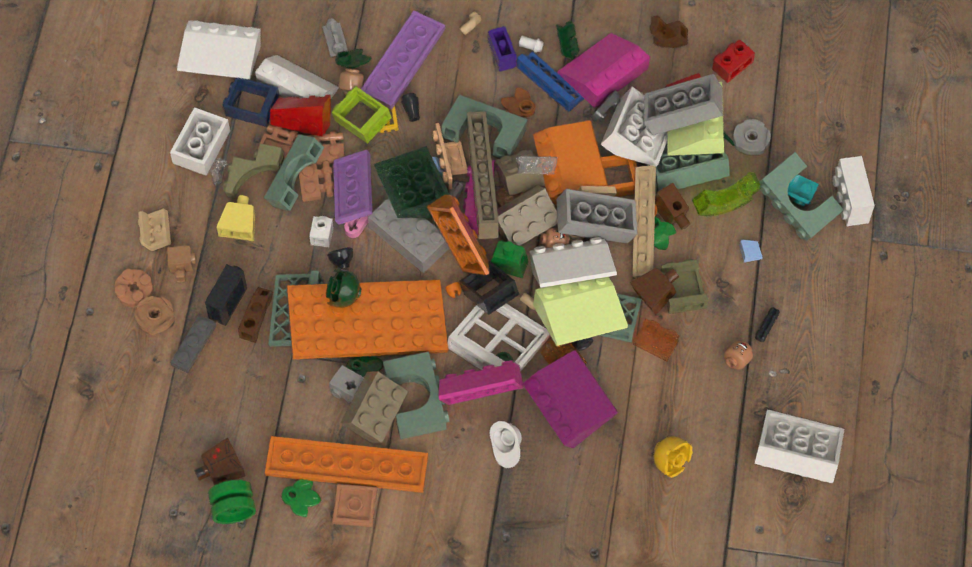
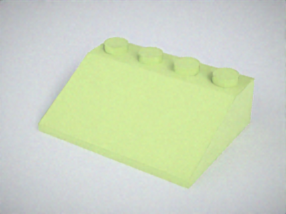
M723 116L668 131V156L724 153Z
M609 277L535 289L533 306L556 346L628 328L615 287Z

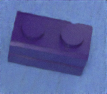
M503 26L488 31V43L499 71L515 68L517 66V56L515 50H513L506 27Z

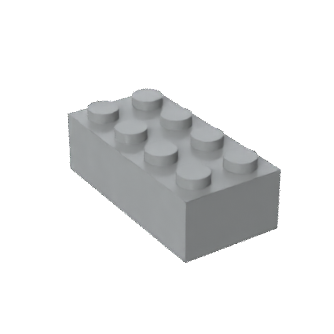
M714 74L644 94V123L652 135L723 116L722 86Z
M565 189L557 198L558 233L588 238L601 237L608 241L627 244L637 235L635 200Z
M395 193L368 216L369 228L422 273L429 269L450 249L440 230Z

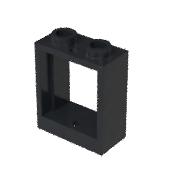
M489 261V274H478L475 276V273H470L459 280L464 295L488 315L520 295L515 280L491 261ZM493 279L499 283L498 286L482 296L476 292Z
M226 264L205 301L209 319L225 326L247 290L244 271L240 267H232Z

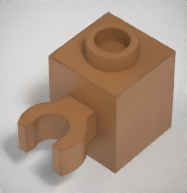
M191 246L167 247L170 273L176 272L178 283L186 282L185 272L193 271V264H196L195 252H192Z

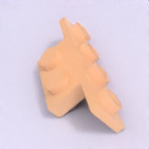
M435 123V130L432 131L434 142L437 141L436 153L441 156L439 164L440 168L444 169V172H442L443 182L447 183L449 190L452 189V175L466 174L467 165L461 141L458 143H444L440 124Z

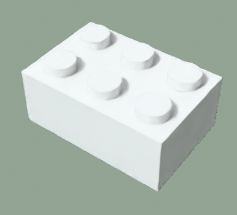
M194 107L170 151L173 164L207 176L230 132L228 119Z
M862 156L839 159L838 166L835 167L833 185L838 190L837 201L841 203L844 209L841 212V217L845 220L846 226L867 224L870 221L875 205Z

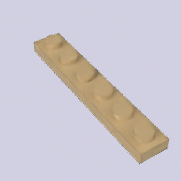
M653 165L636 167L637 235L633 241L634 278H638L653 269L656 167Z

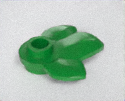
M655 217L654 247L660 250H667L669 246L668 236L676 234V229L669 222H661Z
M300 479L293 486H288L282 491L281 498L283 502L289 505L292 512L297 516L307 517L308 507L316 506L321 502L318 493L311 490L313 481ZM289 493H293L295 497L291 498Z

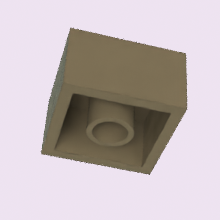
M523 150L518 154L503 156L501 159L495 160L498 178L509 196L531 190L538 185L541 187L545 186L542 167L531 150Z

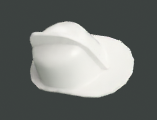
M505 421L494 423L490 429V439L495 459L502 467L512 468L520 459L519 445L522 440L521 433L511 423Z

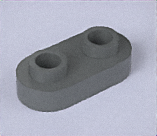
M614 90L590 117L595 122L597 120L601 122L608 115L606 111L610 107L614 108L621 101L619 99L620 94Z

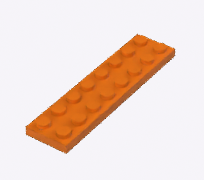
M271 436L265 476L423 493L428 453Z

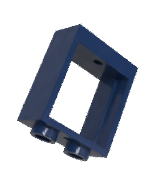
M235 78L234 83L230 84L228 98L225 97L222 107L225 110V115L268 127L270 109L279 98L278 87L243 78ZM241 91L266 97L260 114L234 107Z

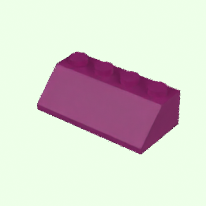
M505 361L501 363L502 366L494 367V365L484 366L483 370L480 371L471 369L464 371V374L458 376L457 374L446 375L445 379H441L439 382V400L447 405L522 389L524 386L520 365L513 363V361Z

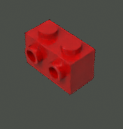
M739 39L735 43L729 44L722 54L718 53L714 57L712 70L728 83L753 63L755 52Z

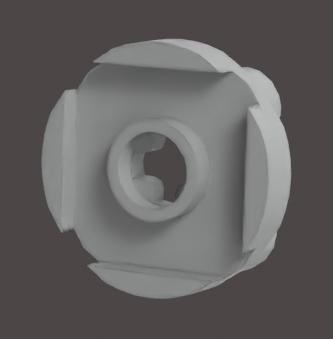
M747 119L740 125L738 124L733 133L735 149L748 155L763 154L770 143L771 134L769 129L767 130L764 123L755 119ZM750 134H753L754 138L756 139L750 140L747 137H749Z

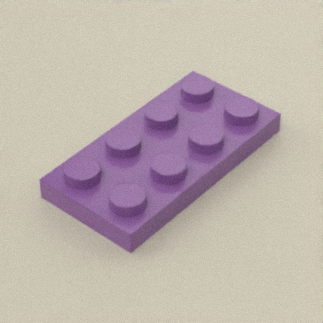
M364 150L333 160L335 221L337 224L371 215L372 187L369 151Z

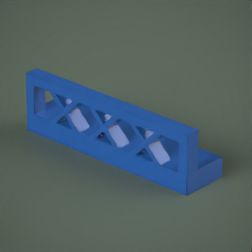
M531 52L528 56L521 54L517 57V68L568 112L584 100L567 81L534 52ZM531 59H533L535 62H537V63H538V66H536V65L531 61ZM557 83H561L564 86V89Z

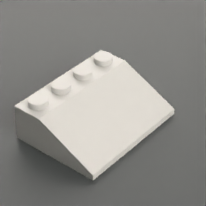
M188 21L184 32L177 71L250 79L261 47L260 29Z
M631 87L620 98L621 101L617 104L601 145L616 156L656 167L667 143L668 131L652 135L644 123V95L634 87Z
M601 237L591 238L587 242L576 240L568 245L558 243L554 244L552 248L540 246L529 251L532 273L540 288L617 275L608 244Z
M767 410L755 464L833 483L839 463L844 429Z

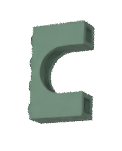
M459 95L442 123V137L458 143L467 128V112L486 111L487 124L495 127L499 132L494 142L492 155L498 158L513 155L526 132L528 119Z
M794 152L757 184L760 191L771 199L773 207L781 211L785 221L796 229V234L801 239L807 241L844 209L833 196L827 198L811 211L800 210L791 203L788 197V185L796 175L807 167L797 153Z
M429 352L383 361L384 373L387 378L398 385L408 382L421 384L430 394L429 400L423 407L396 415L400 440L447 430L446 423L449 422L447 410L443 411L442 405L445 403L440 401L438 397L440 380L439 376L434 374L436 364L434 358H430Z

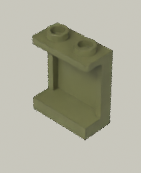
M687 259L683 262H667L661 265L660 271L663 274H666L673 268L679 275V278L672 283L676 294L668 300L667 308L669 314L707 308L708 297L707 293L704 294L699 272V260Z

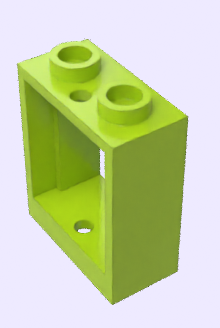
M357 86L352 91H349L345 98L331 112L338 124L367 144L392 118L387 107ZM359 101L376 112L361 129L344 118Z

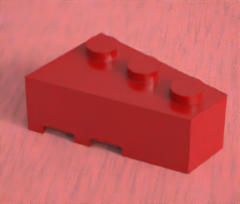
M331 94L324 97H315L314 95L309 96V98H278L270 109V125L323 137L330 127Z

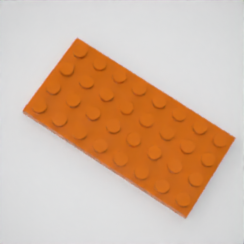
M440 280L360 283L362 289L360 297L352 305L344 308L328 305L327 302H330V298H326L328 284L287 285L293 359L448 352Z

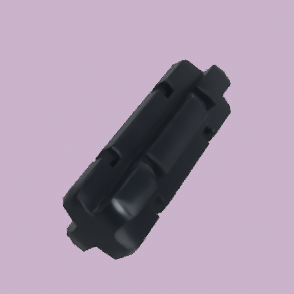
M770 308L760 329L756 333V340L760 342L765 341L775 320L779 316L780 311L778 309Z

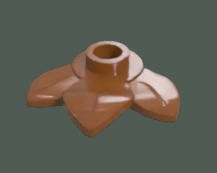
M516 88L515 97L501 98V104L507 110L506 112L520 117H530L535 113L536 107L530 100V94L522 88Z

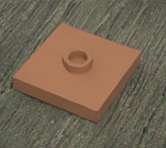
M337 484L333 524L373 527L377 487Z

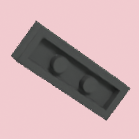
M198 315L171 360V366L189 373L216 328V322Z

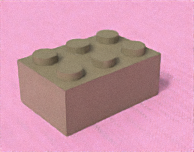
M539 185L497 209L498 230L504 241H510L518 246L558 224L557 211L546 189Z
M378 371L367 372L341 424L370 443H382L408 391Z

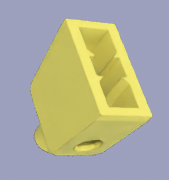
M240 195L238 196L237 203L228 202L217 224L218 236L254 241L255 211L253 205H248L249 198L247 196Z

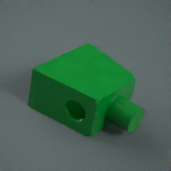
M500 240L496 245L491 262L506 274L523 279L528 265V258L524 247L515 245L510 241L504 242Z

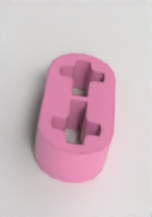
M368 216L346 222L344 225L345 234L350 238L358 237L368 223ZM356 224V229L350 231V227L353 228Z

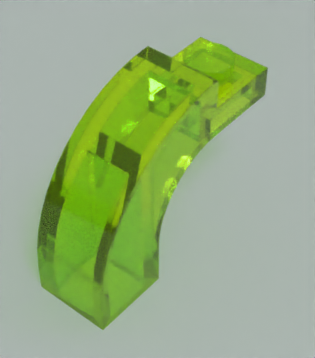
M749 172L728 188L717 191L704 189L692 201L699 216H717L748 204L753 200L752 196L762 188L756 174Z

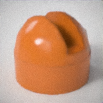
M459 282L445 287L447 294L452 298H455V294L459 297L462 293Z

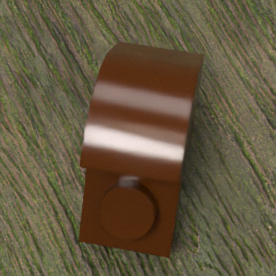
M658 15L651 17L649 28L651 34L654 35L653 43L664 48H677L688 45V28L680 21L666 24Z

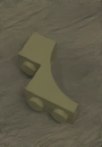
M260 144L259 149H256L254 154V160L256 161L234 157L233 162H230L228 167V180H225L223 186L227 197L235 199L241 186L252 176L264 171H279L285 154L281 147Z

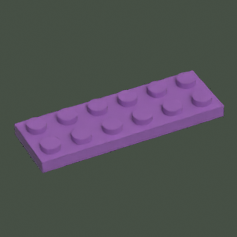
M413 11L361 90L385 107L393 109L444 32L445 25Z

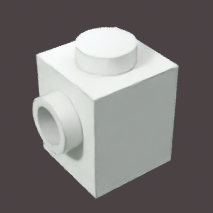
M326 216L313 217L309 236L311 245L330 247L333 232L332 219Z

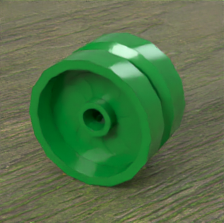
M231 480L217 484L209 489L208 497L210 505H212L211 513L214 522L233 524L247 520L255 515L256 507L254 499H252L253 492L250 482Z

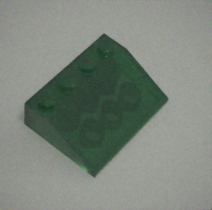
M427 146L374 164L397 218H433L427 206L443 195H450Z

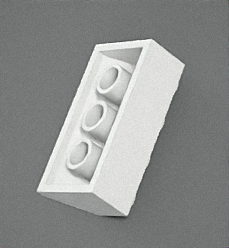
M278 55L266 58L255 72L257 82L278 87L279 95L284 98H309V96L314 95L315 97H324L328 94H331L332 98L338 90V86Z

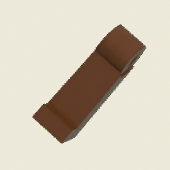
M257 287L239 325V338L254 343L257 342L260 327L272 300L273 292L271 290Z

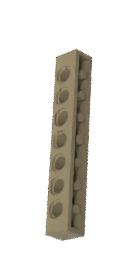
M486 111L467 112V134L479 239L498 238L499 221Z

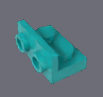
M796 175L788 185V196L795 198L794 202L802 206H805V204L810 205L819 183L801 175Z

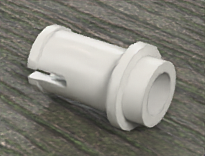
M521 36L519 47L534 50V53L541 52L543 41H540L539 38L535 40Z

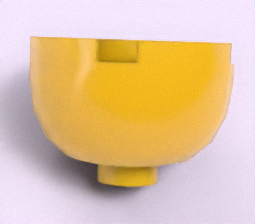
M675 436L663 439L655 446L653 458L656 467L669 477L679 475L685 469L681 466L685 461L689 462L691 459L692 446L686 440Z

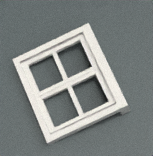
M505 304L496 310L509 318V321L500 331L479 319L485 312L476 305L448 337V349L483 370L484 366L494 365V367L502 366L501 363L505 362L491 353L503 340L522 352L514 362L520 365V370L522 371L549 339L550 334L546 328L510 305ZM475 323L495 335L485 348L464 336ZM515 324L520 325L536 336L526 349L506 336Z

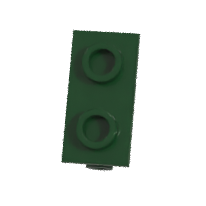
M571 21L566 22L565 26L557 24V36L562 56L574 60L580 51L577 38L574 37L576 36L575 25Z

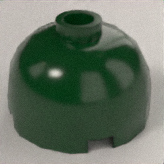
M336 268L333 272L337 273L334 277L330 276L328 281L326 298H330V302L327 303L330 306L339 308L348 307L360 297L362 289L354 273L346 269Z

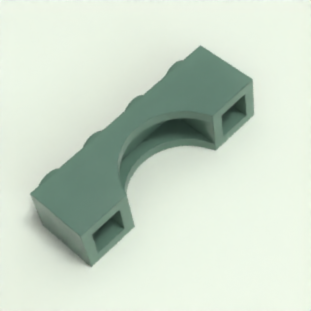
M298 134L264 199L275 208L290 211L299 196L294 188L296 177L305 167L317 162L324 146L314 137Z

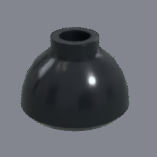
M347 247L331 251L327 254L328 259L338 268H348L353 258V248Z

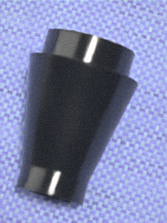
M415 93L403 95L401 104L409 117V121H418L420 119L419 98Z

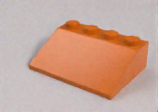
M592 121L549 127L533 134L546 191L556 206L557 198L565 189L577 191L580 186H608Z
M443 195L428 205L427 208L461 270L475 274H489L486 250L477 241L478 236L470 228L467 216L461 212L459 208L460 203L453 195Z

